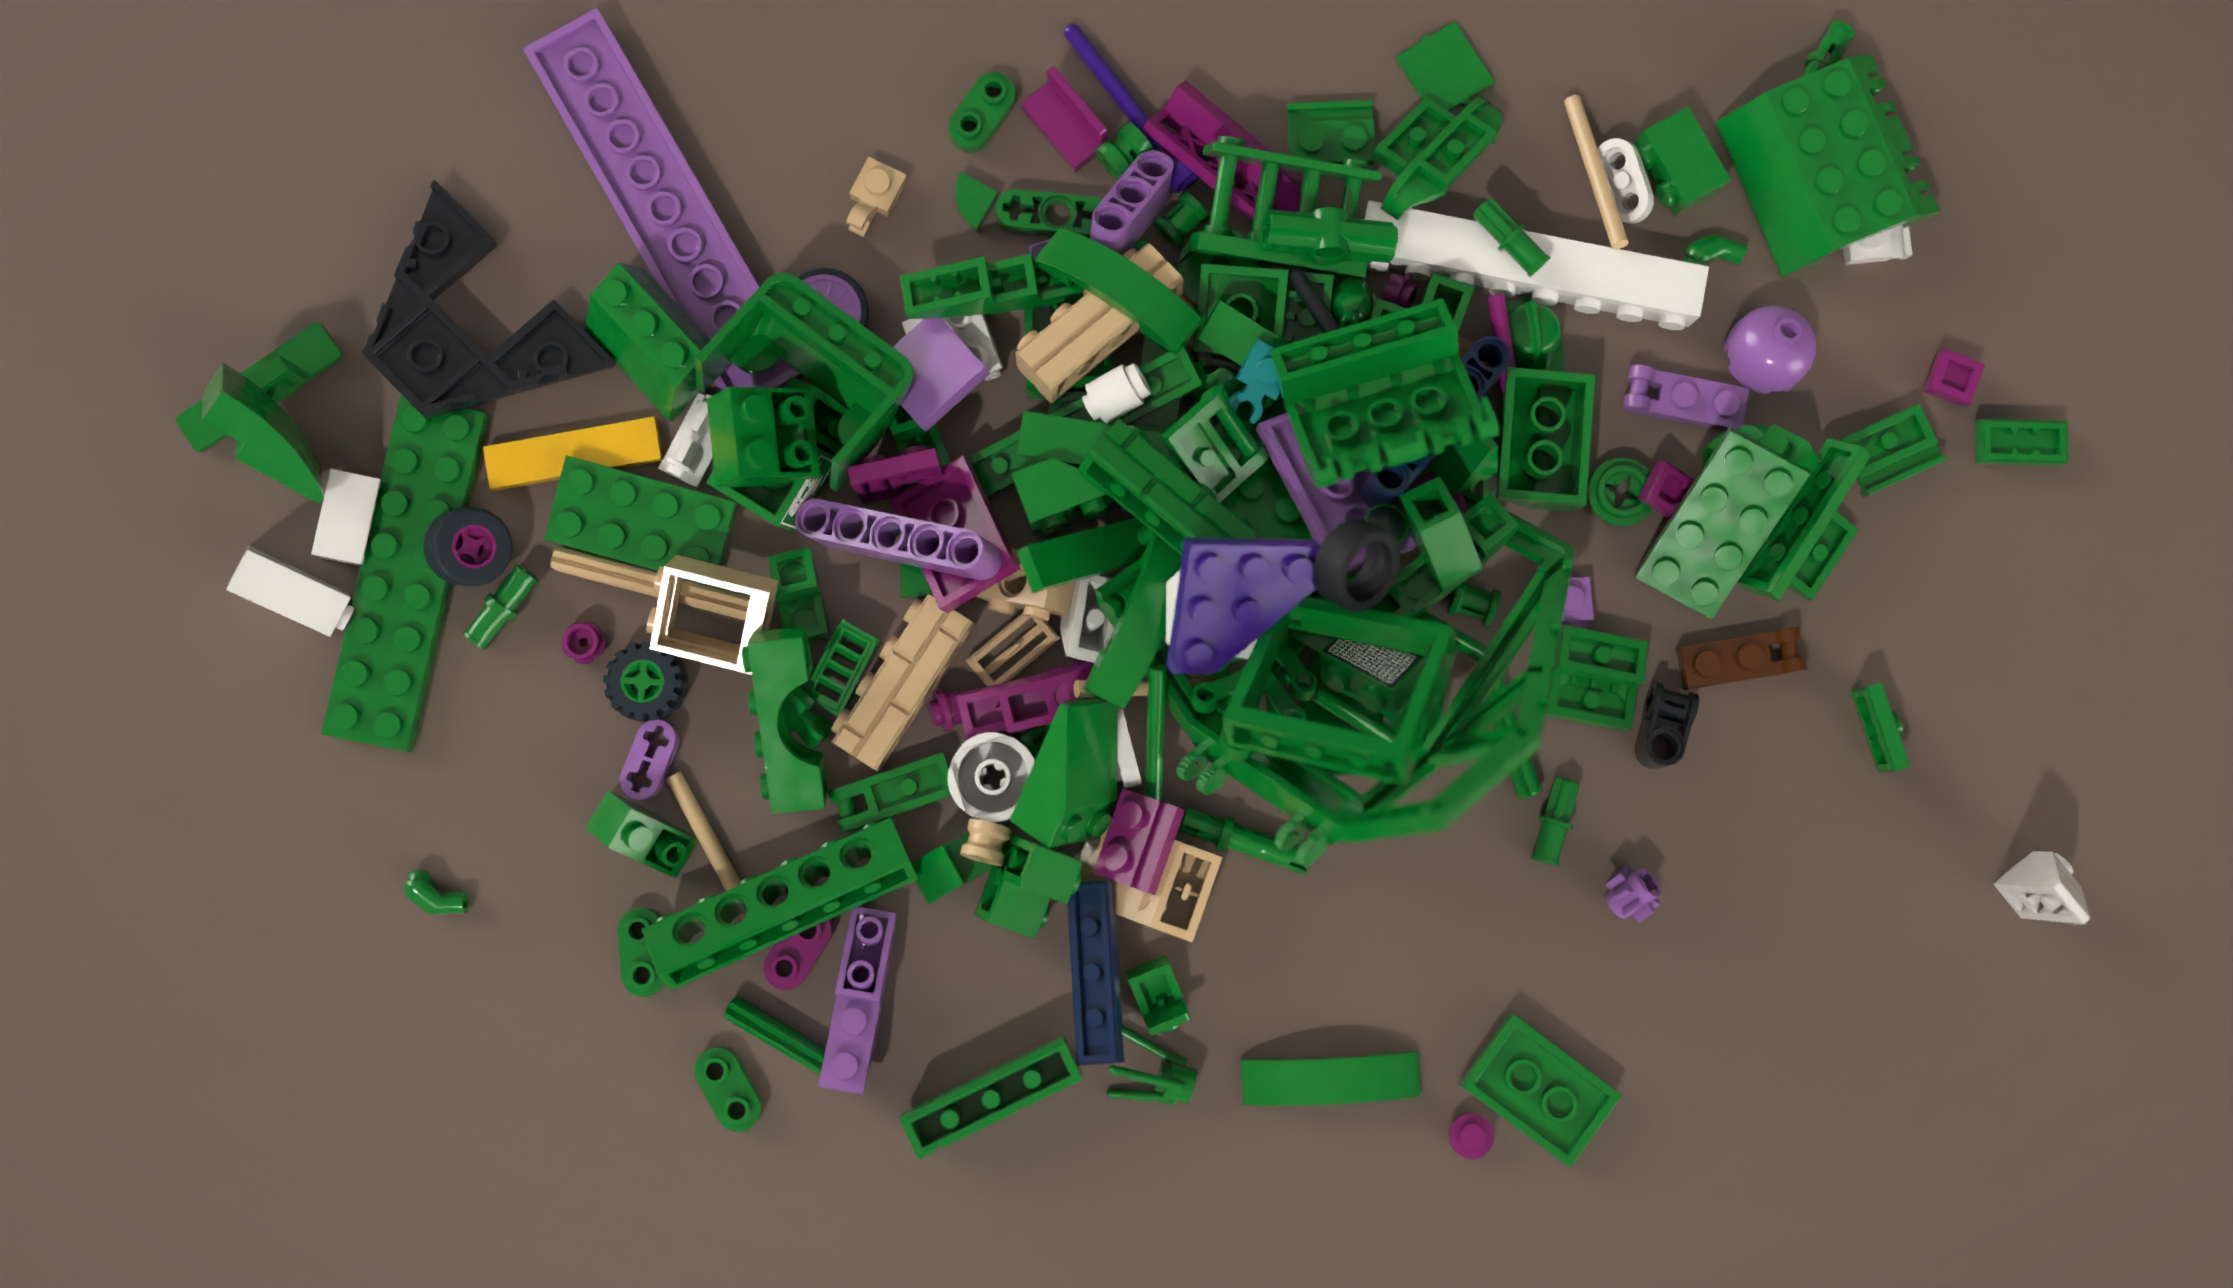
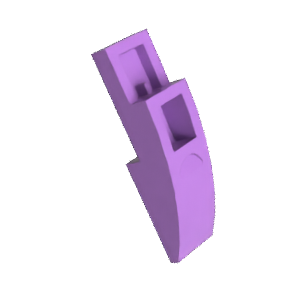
M856 907L851 911L835 990L836 1001L818 1085L820 1088L861 1095L865 1094L884 1002L895 932L896 913Z

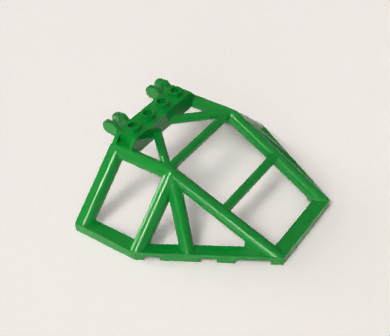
M1468 489L1462 492L1469 509L1483 499V497ZM1509 512L1520 524V528L1504 545L1540 565L1537 567V572L1488 647L1454 627L1456 649L1474 659L1477 663L1423 743L1407 787L1379 781L1362 795L1335 777L1354 774L1254 752L1251 757L1243 761H1232L1221 752L1219 747L1220 734L1224 726L1222 717L1232 694L1220 699L1217 708L1213 712L1207 714L1197 712L1191 704L1192 685L1183 673H1171L1167 667L1166 706L1184 732L1189 735L1195 746L1178 763L1176 768L1177 776L1187 782L1201 774L1196 782V787L1198 791L1207 796V794L1210 795L1222 787L1228 775H1230L1291 817L1285 825L1283 824L1279 828L1277 835L1274 837L1275 845L1284 851L1299 843L1307 829L1311 831L1312 834L1301 843L1295 856L1296 860L1305 866H1310L1311 863L1318 860L1324 854L1329 844L1332 846L1340 841L1354 843L1445 830L1540 748L1573 568L1575 546ZM1141 558L1095 590L1097 604L1114 629L1141 570L1137 567ZM1427 611L1415 618L1424 621H1437L1451 626ZM1535 627L1528 669L1487 700ZM1293 639L1291 649L1298 656L1306 645ZM1163 642L1151 664L1159 663L1167 666L1169 651ZM1275 659L1271 671L1282 687L1283 682L1290 686L1291 678ZM1149 668L1145 674L1147 678L1149 677ZM1298 683V684H1297V685H1298L1299 687H1301V688H1309V687H1310V686H1309L1308 684H1306V683ZM1317 684L1316 694L1311 700L1364 734L1396 740L1398 735L1396 732L1322 685ZM1206 695V696H1205L1204 698H1202L1201 700H1203V701H1209V700H1211L1212 698H1211L1210 696ZM1265 696L1266 712L1278 714ZM1520 705L1517 727L1487 731ZM1208 761H1210L1212 764L1207 770H1204ZM1474 762L1436 794L1433 800L1396 805L1439 768Z

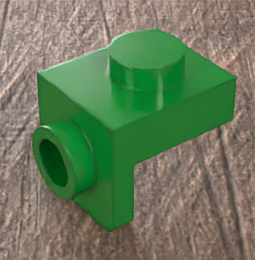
M1166 955L1125 971L1150 1035L1172 1031L1179 1027L1180 1024L1191 1019Z

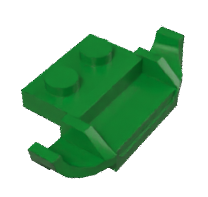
M1479 96L1455 116L1426 97L1375 148L1373 160L1398 176L1389 189L1381 209L1396 220H1399L1411 207L1429 203L1444 196L1448 188L1492 143H1496L1502 125L1503 112L1491 105L1489 100Z

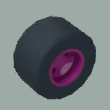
M463 507L445 511L432 521L425 533L423 550L427 564L437 577L450 584L479 586L492 582L505 571L511 560L513 544L509 529L498 516L486 509Z

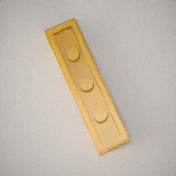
M654 416L483 447L489 489L492 491L559 480L566 455L615 469L662 462L664 458L658 420Z

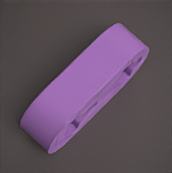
M659 719L649 720L638 730L620 775L621 789L630 798L638 800L651 799L659 794L680 743L679 731L673 724ZM661 727H663V736L668 738L669 742L666 747L658 746L653 758L649 757L654 743L648 740L650 732L658 733ZM650 762L647 778L652 780V785L650 787H642L638 792L636 791L637 783L631 780L634 773H642L646 763Z

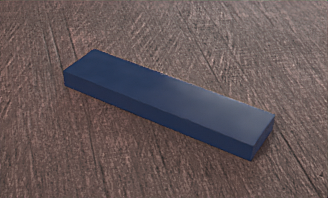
M1110 880L1082 882L1077 891L1070 896L1067 904L1077 1065L1124 1063L1114 883Z

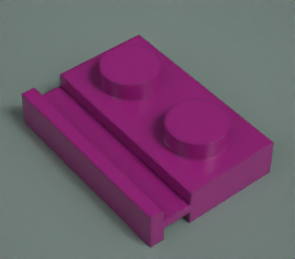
M1122 789L1093 873L1155 895L1185 810Z

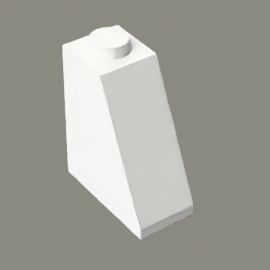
M250 545L247 547L226 589L329 637L335 628L341 631L344 630L354 611V607L348 605L351 598L350 594Z

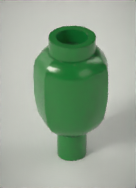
M1348 277L1342 279L1336 285L1333 293L1331 311L1334 319L1340 328L1366 321L1373 310V294L1369 285L1361 278Z

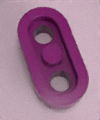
M832 919L816 925L817 932L813 938H807L801 932L773 945L763 965L764 976L770 985L780 990H790L798 987L807 979L832 938L834 930ZM783 959L790 961L793 966V971L789 976H783L778 970V964Z

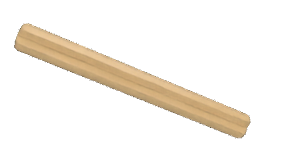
M556 547L552 554L550 566L555 571L659 598V593L654 592L656 571L564 547ZM687 579L682 581L679 603L742 620H746L750 600L748 595Z

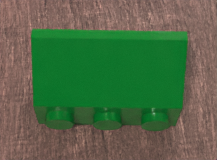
M618 262L590 294L585 331L613 358L619 368L666 419L673 421L700 391L696 388L695 356L707 345L710 339L644 268Z
M1513 367L1506 368L1496 499L1534 510L1575 513L1586 505L1595 375Z

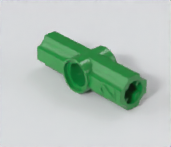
M1337 207L1318 208L1310 214L1267 209L1262 216L1260 229V246H1263L1264 250L1310 255L1311 261L1319 265H1336L1345 262L1347 259L1390 263L1395 256L1398 243V228L1394 227L1393 222L1348 218L1346 211Z

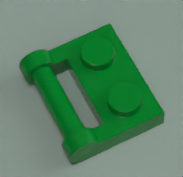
M1221 384L1205 391L1200 401L1160 436L1188 476L1194 482L1203 483L1210 487L1219 503L1269 458V453L1263 443L1254 440L1228 402L1230 395ZM1214 414L1242 452L1239 460L1236 461L1209 422V419Z

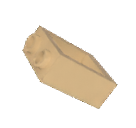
M675 555L664 567H659L655 577L654 592L659 593L657 608L653 607L647 621L646 632L652 634L649 649L745 673L742 662V647L748 646L747 643L753 631L769 630L779 580ZM683 578L750 594L741 645L674 628Z

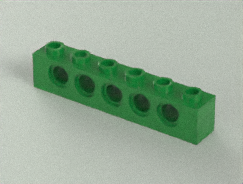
M890 817L883 821L870 822L863 826L859 832L843 839L830 840L824 843L819 850L801 858L788 859L781 863L778 868L761 876L748 877L742 880L736 887L721 894L703 897L696 905L681 912L663 915L654 924L643 928L642 932L657 975L669 990L673 991L917 880L918 877ZM870 858V861L865 866L854 868L858 861ZM829 877L823 885L813 886L818 879ZM788 895L781 904L772 905L778 897ZM746 914L742 921L731 924L736 916ZM704 932L700 940L690 943L696 934Z

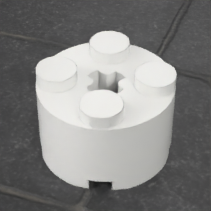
M988 732L973 736L961 745L951 761L948 771V786L951 796L958 807L973 818L989 822L1010 820L1035 759L1020 741L1009 735ZM994 766L997 771H1005L1006 778L1000 780L1001 788L994 790L992 785H984L982 778L988 776V767Z

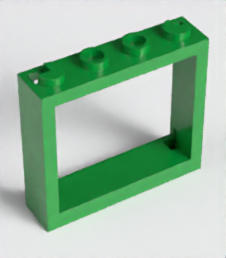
M1307 596L1258 637L1222 717L1228 746L1407 787L1456 657L1454 626L1444 625L1437 621H1424L1399 616L1392 612H1379L1369 609L1362 612L1349 611L1333 602ZM1289 629L1428 657L1396 740L1254 709Z

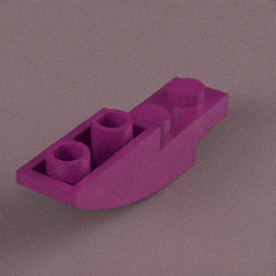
M1088 661L1045 670L1044 674L958 693L956 699L966 738L969 739L982 733L1007 730V733L1049 724L1052 723L1060 703L1098 699L1076 698L1074 695V682L1076 680H1087L1094 663Z

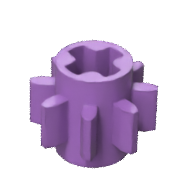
M1625 864L1611 874V878L1605 882V885L1609 888L1605 892L1606 903L1611 911L1622 919H1626L1633 914L1635 920L1639 923L1653 914L1655 908L1660 905V901L1657 899L1661 894L1659 882L1645 868H1638L1633 872L1630 866Z

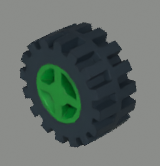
M646 642L627 645V649L619 650L615 653L616 658L613 662L609 661L606 666L609 669L608 674L603 676V683H606L607 689L604 690L605 696L612 702L610 705L614 710L619 711L621 715L640 722L666 719L671 716V712L681 707L682 703L680 702L683 697H686L688 692L685 689L686 683H689L682 661L675 655L649 649L650 643ZM653 686L650 690H648V694H646V690Z

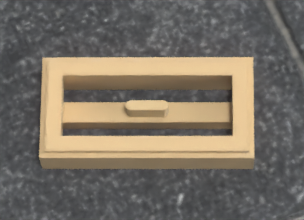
M1022 613L965 661L986 686L1010 682L1061 639L1046 621L1030 618ZM1031 619L1037 624L988 666L984 669L979 664L981 660ZM1042 632L1046 634L1047 638L997 680L993 681L990 675Z

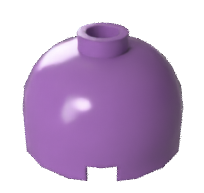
M1767 305L1750 311L1732 327L1724 343V353L1728 352V358L1731 362L1727 367L1731 375L1743 387L1758 394L1768 395L1771 391H1782L1783 393L1791 390L1808 374L1817 354L1816 336L1810 322L1799 312L1785 306Z

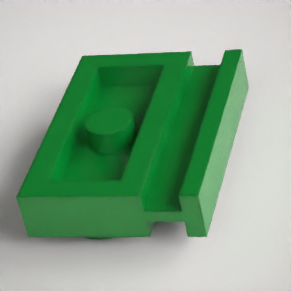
M1373 100L1288 103L1286 108L1288 155L1343 165L1344 159H1355L1369 162V166H1374Z
M1920 404L1838 440L1862 446L1871 455L1857 478L1862 489L1860 493L1863 498L1947 460L1944 454L1941 455L1936 445L1938 440Z

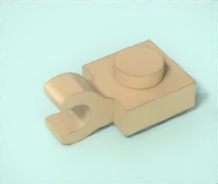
M868 157L849 192L851 200L858 202L854 205L846 220V223L850 224L849 231L864 238L877 212L889 217L908 182L907 175Z

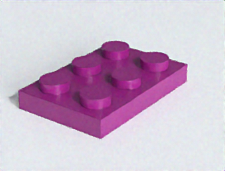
M963 455L942 468L943 476L922 480L891 500L899 516L971 530L994 543L1000 549L1002 555L1001 566L998 572L987 580H975L921 568L939 609L946 613H949L1021 569L971 461ZM939 541L934 544L932 554L937 550ZM979 548L972 553L970 563L976 559Z

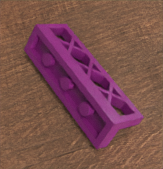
M1186 80L1177 85L1166 106L1149 118L1142 128L1144 132L1180 162H1183L1214 190L1220 158L1204 155L1211 163L1201 159L1196 153L1203 154L1205 145L1218 142L1219 136H1228L1243 139L1244 147L1271 152ZM1166 123L1179 135L1171 134L1162 125ZM1237 161L1234 181L1243 187L1244 190L1237 189L1233 185L1230 204L1253 222L1262 165ZM1279 169L1273 210L1297 212L1303 178L1297 172Z

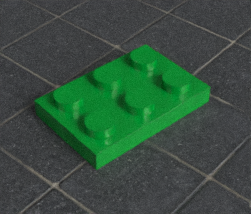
M1512 1013L1508 1015L1459 1083L1465 1090L1569 1168L1572 1167L1622 1097L1620 1093Z

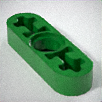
M1011 189L1001 194L998 198L996 214L999 224L1005 230L1012 233L1053 237L1058 229L1061 228L1090 238L1092 220L1082 219V228H1076V207L1083 208V217L1092 218L1095 208L1103 198ZM1013 202L1021 203L1022 210L1035 212L1034 203H1040L1038 211L1040 223H1033V214L1020 213L1018 220H1011L1009 212L1004 211V209H1011ZM1054 205H1062L1069 210L1071 214L1070 219L1062 226H1054L1045 217L1047 210Z

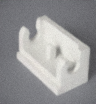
M330 469L311 552L312 555L325 560L357 566L363 565L377 496L381 487V479Z

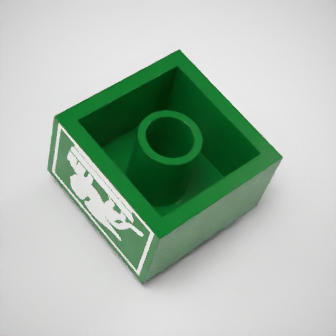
M817 446L820 477L815 479L758 487H715L713 470L706 483L773 525L795 533L797 529L795 519L799 507L804 502L815 499L831 472L832 459L835 456Z

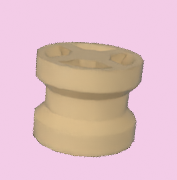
M969 819L967 830L970 835L968 842L962 845L960 855L978 862L1003 866L1005 855L1002 849L1004 843L1010 839L1012 830L993 822Z

